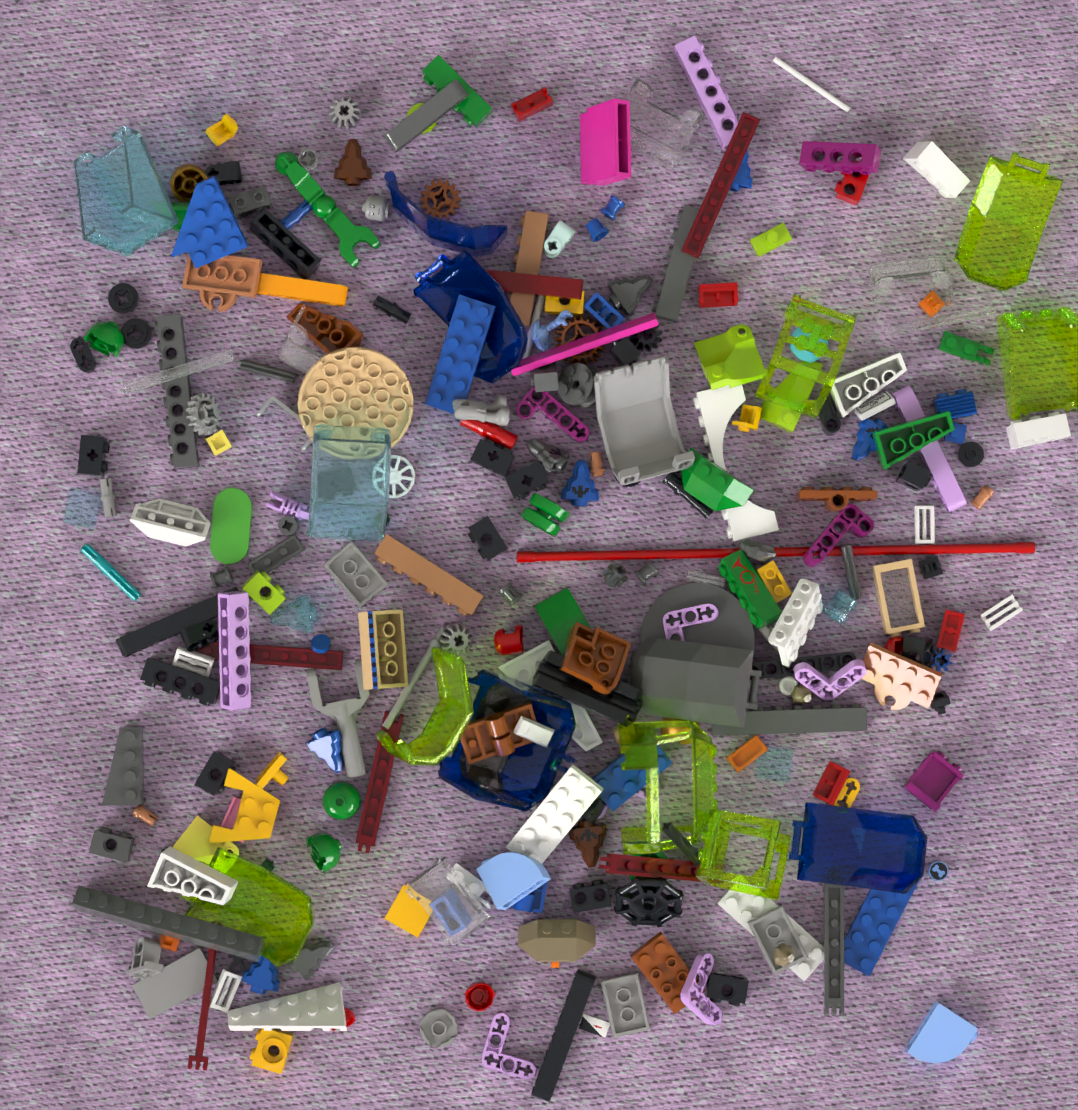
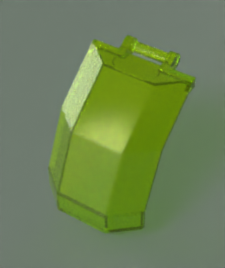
M1012 152L1009 161L989 156L972 200L954 259L968 279L1002 291H1007L1028 281L1030 269L1045 224L1063 183L1062 179L1047 175L1050 167L1049 163L1044 162L1042 164L1018 156L1019 153ZM1015 163L1020 164V165H1023V166H1026V167H1029V168H1032V169H1035V170H1038V171H1040V172H1036V171H1033V170H1030V169H1027V168H1024V167L1015 165Z
M217 847L210 864H204L239 881L232 898L224 905L201 900L198 897L181 895L182 898L192 901L185 916L263 937L265 946L262 956L267 958L276 967L296 960L314 925L315 916L311 897L265 867Z

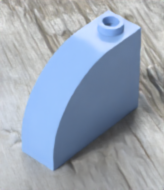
M514 852L502 853L493 858H488L476 869L496 908L502 910L508 909L551 879L545 867L538 860L531 856Z
M935 1001L905 1050L915 1058L925 1062H946L961 1054L968 1044L976 1039L978 1028Z

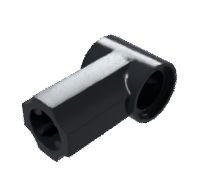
M830 396L814 401L822 424V431L828 436L835 435L840 429L841 422L837 418ZM834 422L836 429H828L826 423Z

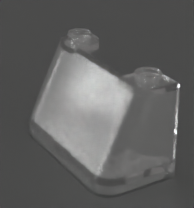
M443 856L405 885L407 887V890H405L411 900L415 898L441 930L443 934L441 939L447 946L451 944L454 947L492 919Z

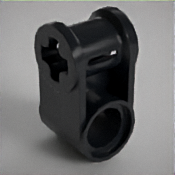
M239 161L210 165L205 170L207 178H210L212 172H215L219 185L243 181Z
M205 620L181 630L180 636L186 650L193 652L215 643L219 639V632L217 631V624L213 620Z

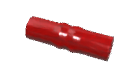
M462 420L460 423L461 426L510 450L513 449L518 439L517 435L491 422L484 421L483 423L478 420Z

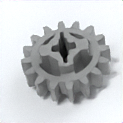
M208 393L196 394L191 397V401L187 402L189 408L186 411L189 412V415L186 416V419H190L189 426L193 425V431H198L199 435L212 434V432L217 431L216 427L221 426L218 420H222V417L219 416V413L222 411L217 408L219 403H214L215 398L210 397Z

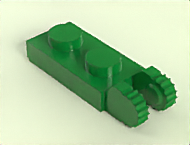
M944 331L938 347L940 351L988 366L991 361L977 356L978 351L980 350L987 354L994 353V349L947 331Z

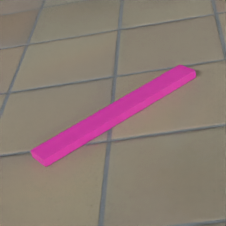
M654 312L510 363L512 375L516 376L658 326L656 314Z

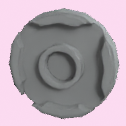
M436 1008L430 1010L423 1016L420 1022L422 1039L433 1047L442 1048L450 1045L458 1033L456 1017L446 1009Z

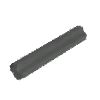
M245 359L242 360L240 365L242 370L290 383H294L296 380V373Z
M844 544L841 546L850 597L852 600H857L862 596L853 550L850 544Z

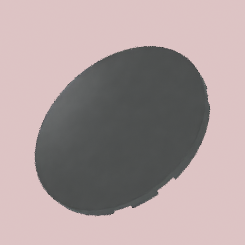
M689 583L667 591L654 602L644 618L640 633V644L647 637L666 639L663 625V617L666 613L703 604L715 605L718 608L719 615L714 621L683 627L686 642L754 650L755 630L748 612L741 607L739 600L731 593L711 584ZM708 607L706 612H700V609H698L700 620H703L702 615H708L711 618L714 610ZM689 611L686 613V620L693 622L696 614L693 611ZM679 613V618H673L671 615L667 623L673 626L675 621L680 620L681 624H684L681 616L682 613ZM674 634L671 640L681 641V637L679 634Z

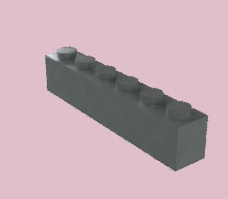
M684 205L683 210L679 209L676 220L680 221L678 228L674 227L671 238L675 239L674 245L669 246L667 257L670 258L669 264H664L662 275L665 276L664 283H659L657 291L660 294L659 301L654 302L652 312H655L658 319L677 323L694 260L693 256L681 252V249L699 208Z

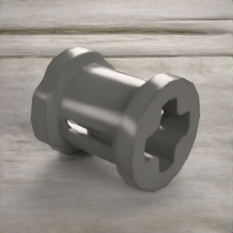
M650 560L639 571H634L643 585L647 584L646 581L654 575L660 574Z
M225 567V570L216 573L210 572L214 588H218L219 585L228 582L230 584L234 583L229 567Z
M511 581L498 592L499 595H503L507 599L510 607L523 597L522 593L519 594L513 588Z

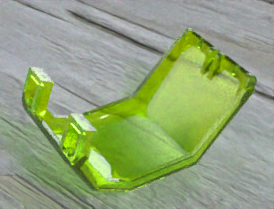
M436 646L432 648L439 702L422 733L410 743L402 740L394 743L389 734L383 730L376 733V736L388 753L409 765L435 766L454 752L474 714L465 661L461 656Z

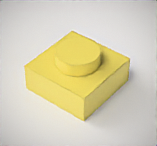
M223 430L206 439L215 456L232 447Z

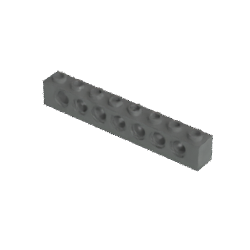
M180 313L157 316L155 331L159 333L160 339L157 341L158 352H161L162 359H159L160 371H163L164 378H161L162 389L166 391V397H163L165 409L168 408V416L165 419L166 426L170 427L171 435H168V444L172 446L173 454H170V462L176 469L200 467L196 432L193 431V425L189 426L190 419H186V416L189 415V412L186 411L189 408L187 402L191 401L192 394L183 316ZM168 331H174L175 333L171 340L166 339ZM173 349L176 350V357L169 359L168 352ZM177 368L179 374L177 377L172 378L170 372L172 369ZM180 387L181 394L174 397L172 395L173 389ZM182 406L183 413L178 416L175 415V408ZM185 425V432L180 435L177 434V427ZM181 444H187L188 446L185 453L179 452Z

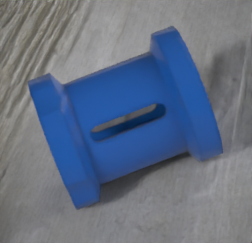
M611 195L606 207L600 211L607 218L614 221L616 219L615 215L620 208H624L625 204L617 197Z

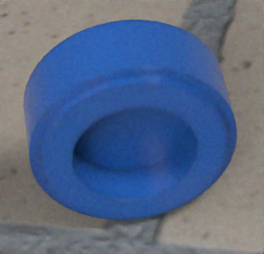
M324 634L314 636L311 640L313 651L316 653H326L331 647L330 638Z

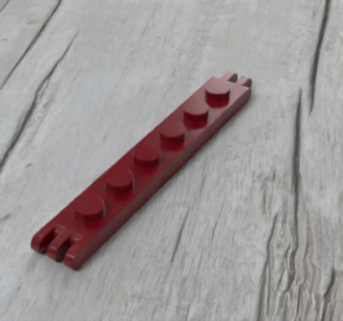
M385 711L382 725L389 715V711ZM403 714L399 715V721H393L389 729L381 726L356 837V843H359L358 851L362 852L363 844L367 845L365 853L370 852L371 846L375 847L404 718Z
M607 853V857H600V861H606V865L599 864V869H606L605 873L653 878L663 877L666 879L723 884V880L717 879V876H724V872H718V868H725L724 864L703 862L702 866H695L692 861Z

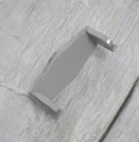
M273 395L270 396L256 415L260 417L268 405L274 401L300 421L297 402L290 409ZM310 437L302 446V451L311 443Z

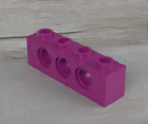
M803 141L799 163L808 172L823 170L827 173L841 171L845 174L860 172L864 175H870L871 173H878L881 150L877 144ZM825 155L824 159L818 161L820 156ZM843 156L841 161L836 162L838 157ZM858 157H862L859 162H855Z

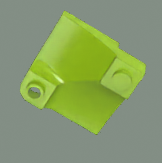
M747 325L733 326L723 334L694 342L697 356L711 391L728 385L730 388L767 377L754 341V336Z

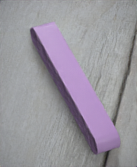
M906 386L891 394L896 401L895 405L903 422L925 416L910 386ZM938 441L931 442L918 450L926 469L931 471L929 476L947 512L966 505L965 497Z

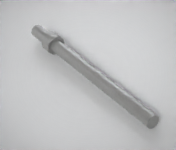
M441 626L434 639L430 640L427 651L408 681V687L403 689L384 721L383 727L390 728L434 652L440 648V639L444 637L442 631L447 632V629Z

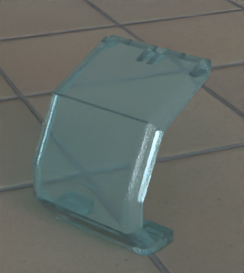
M334 425L314 426L308 535L311 538L383 540L385 537L391 466L390 430L385 428Z

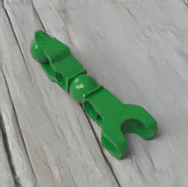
M288 151L278 154L275 159L276 170L280 174L288 176L294 188L311 205L315 215L322 218L339 238L341 256L351 267L356 268L359 262L353 253L355 245L359 242H366L373 249H377L381 246L378 238L368 227L355 226L336 206L335 200L331 196L326 195L312 176L299 165L295 154Z

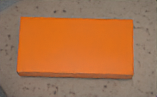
M756 734L726 757V759L739 773L765 753L768 748Z

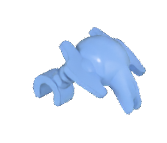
M568 310L562 311L558 318L546 326L540 325L539 320H536L533 324L532 339L539 350L543 352L548 350L551 343L549 331L561 324L568 326L565 319L573 317Z

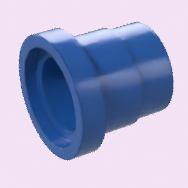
M597 218L586 224L593 242L601 240L609 233L608 229L603 227Z

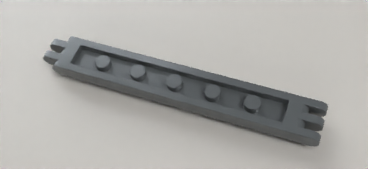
M828 870L827 878H824V1016L829 1015V1008H832V1016H836L837 1008H839V1015L844 1016V879L840 878V871H835V878H832V870Z

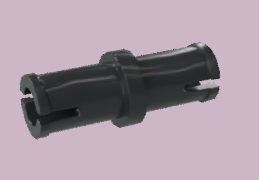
M380 295L377 296L373 303V306L386 312L387 316H393L404 324H407L412 315L398 307L397 303H391L380 297Z

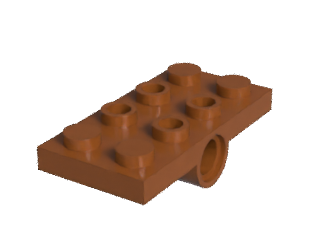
M803 487L796 493V501H824L826 509L830 512L842 510L847 506L848 501H873L877 499V491H872V487H861L858 490H853V487H841L839 490H834V487H822L820 490H814V487ZM833 497L839 499V506L833 503Z
M527 702L458 726L457 731L467 763L472 764L495 755L506 756L513 753L515 748L532 743V741L513 733L520 716L537 722L531 703Z
M660 931L631 953L630 956L669 1008L676 1014L686 1006L681 1001L680 994L690 969Z

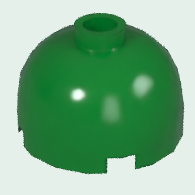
M112 321L96 322L88 329L84 336L85 342L87 340L91 342V348L107 356H110L108 353L110 352L115 354L114 357H117L124 345V336L118 328L119 326Z
M348 782L331 784L325 790L322 797V805L325 812L336 820H346L353 817L361 805L358 789Z
M317 833L306 839L307 848L310 846L312 848L313 855H310L320 871L323 870L322 873L331 870L337 865L341 856L340 850L342 849L338 839H334L327 833Z

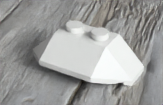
M164 499L136 504L130 518V522L148 537L182 546H189L205 540L211 525L210 521L205 518L198 508Z

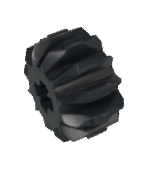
M658 325L633 334L636 336L631 337L630 340L637 341L634 344L636 348L642 345L640 348L641 352L644 351L645 347H647L648 352H651V345L657 349L658 344L656 342H662V338L657 337L662 335V331H655L658 329ZM645 332H649V336L652 337V338H651V339L648 338V340H644V336L641 335V334H642V333L645 334Z

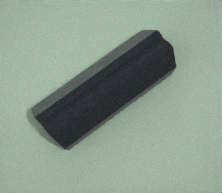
M548 651L539 663L533 676V686L627 727L635 722L637 714L642 707V691L619 680L616 687L609 694L595 691L590 683L560 670L564 656L554 651Z

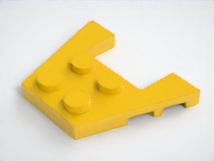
M228 768L224 786L243 790L233 828L213 824L209 842L270 838L280 800L233 769Z

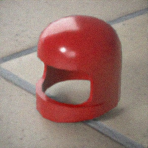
M516 625L515 631L511 634H505L504 628L495 632L494 647L497 653L500 655H513L524 652L522 625Z

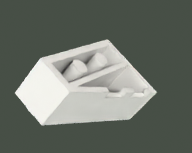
M932 141L917 142L903 158L925 177L929 183L939 189V193L945 198H956L970 182Z
M1059 412L1049 413L1048 417L1041 418L1040 415L1029 418V421L1022 422V419L1012 421L1011 425L1006 427L1011 450L1071 436L1067 416Z

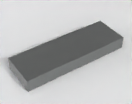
M293 534L248 562L247 566L252 574L257 570L261 573L265 571L268 574L305 551V548L297 535Z

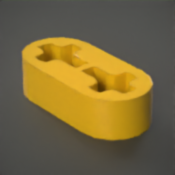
M851 777L846 779L833 805L837 811L846 812L851 808L860 789V784L856 779ZM853 781V785L856 787L855 790L851 789L849 794H846L848 790L846 783ZM844 796H847L845 800L847 806L840 809L837 801L843 800Z

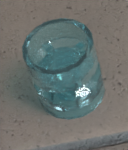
M838 589L832 597L833 602L827 604L823 613L843 626L849 618L848 613L853 612L859 603Z

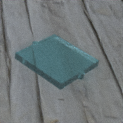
M70 490L63 523L76 525L77 528L86 527L94 529L101 496L88 494L87 491L83 493Z
M767 747L768 750L756 760L757 769L755 777L789 782L790 771L793 768V765H791L793 750Z

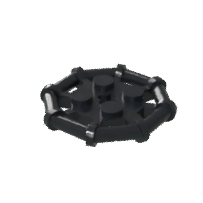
M638 876L635 877V880L615 890L616 903L614 911L631 922L632 926L652 925L662 927V924L682 914L681 906L684 893L668 883L666 878L651 879ZM635 888L638 889V890H636V891L633 892V893H629L630 891H632V890L635 889ZM663 889H665V890H666L667 892H669L670 894H669V895L665 894V893L663 892ZM623 900L629 901V904L624 905ZM673 902H674V906H673V907L668 906L669 903H673Z

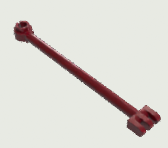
M210 948L195 1055H189L187 1069L192 1068V1061L196 1062L195 1070H199L200 1062H204L202 1067L204 1071H207L209 1057L203 1056L217 951Z

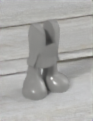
M498 395L495 402L489 404L483 401L456 399L452 402L454 416L457 419L478 420L483 423L487 421L500 426L508 425L509 408L506 407V395Z

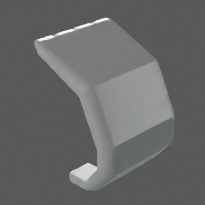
M664 355L651 358L650 361L643 360L632 363L631 366L624 365L613 368L612 371L609 369L596 373L594 376L596 415L609 464L621 485H628L676 472L693 465L695 460L693 451H685L679 436L670 399L669 363Z

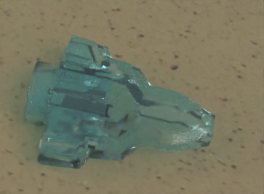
M308 595L298 597L297 601L289 603L286 609L274 613L270 616L271 624L281 627L290 626L293 630H301L303 633H314L313 621H317L318 616L316 606H310Z

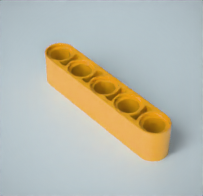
M260 273L257 294L262 295L263 293V295L294 300L300 299L301 301L314 303L319 301L321 304L334 306L338 304V306L345 307L348 287Z

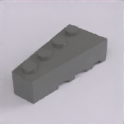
M120 727L102 806L144 804L143 727Z

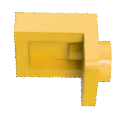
M225 114L221 121L207 128L205 133L218 147L235 136L238 126L233 118Z
M743 405L739 421H732V425L737 426L738 430L742 432H749V429L757 430L762 408Z

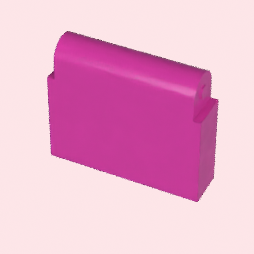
M612 99L587 108L586 113L579 115L581 184L605 186L631 178L630 101Z

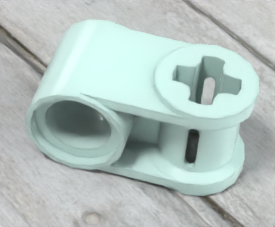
M560 220L544 243V254L549 258L557 257L565 245L570 242L569 239H572L576 231ZM556 245L555 249L549 250V246Z

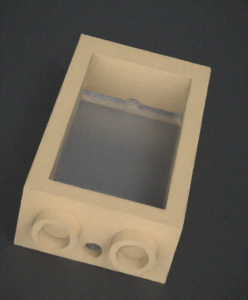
M912 559L872 566L884 634H890V637L902 635L901 631L906 630L909 631V634L921 632L920 628L925 627Z

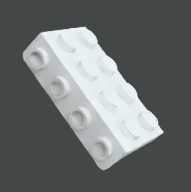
M806 579L799 580L768 638L770 644L778 647L781 663L787 667L790 666L792 661L796 660L800 645H804L808 630H812L816 615L820 614L823 609L819 584Z

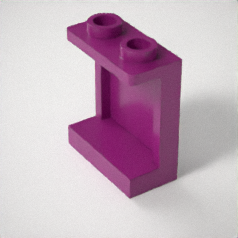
M931 751L903 786L934 812L939 809V804L959 779L964 777L961 773L962 769L955 763L952 765L946 761L947 757L940 751H937V753Z

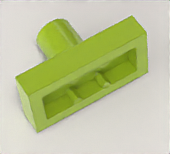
M783 222L752 238L750 243L759 258L791 241L792 237Z

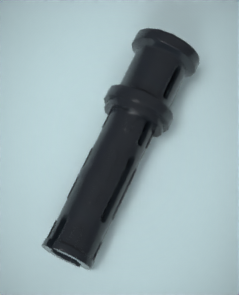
M675 472L669 473L662 481L663 484H667L674 491L675 495L682 496L705 519L714 511L686 492L683 487V481Z

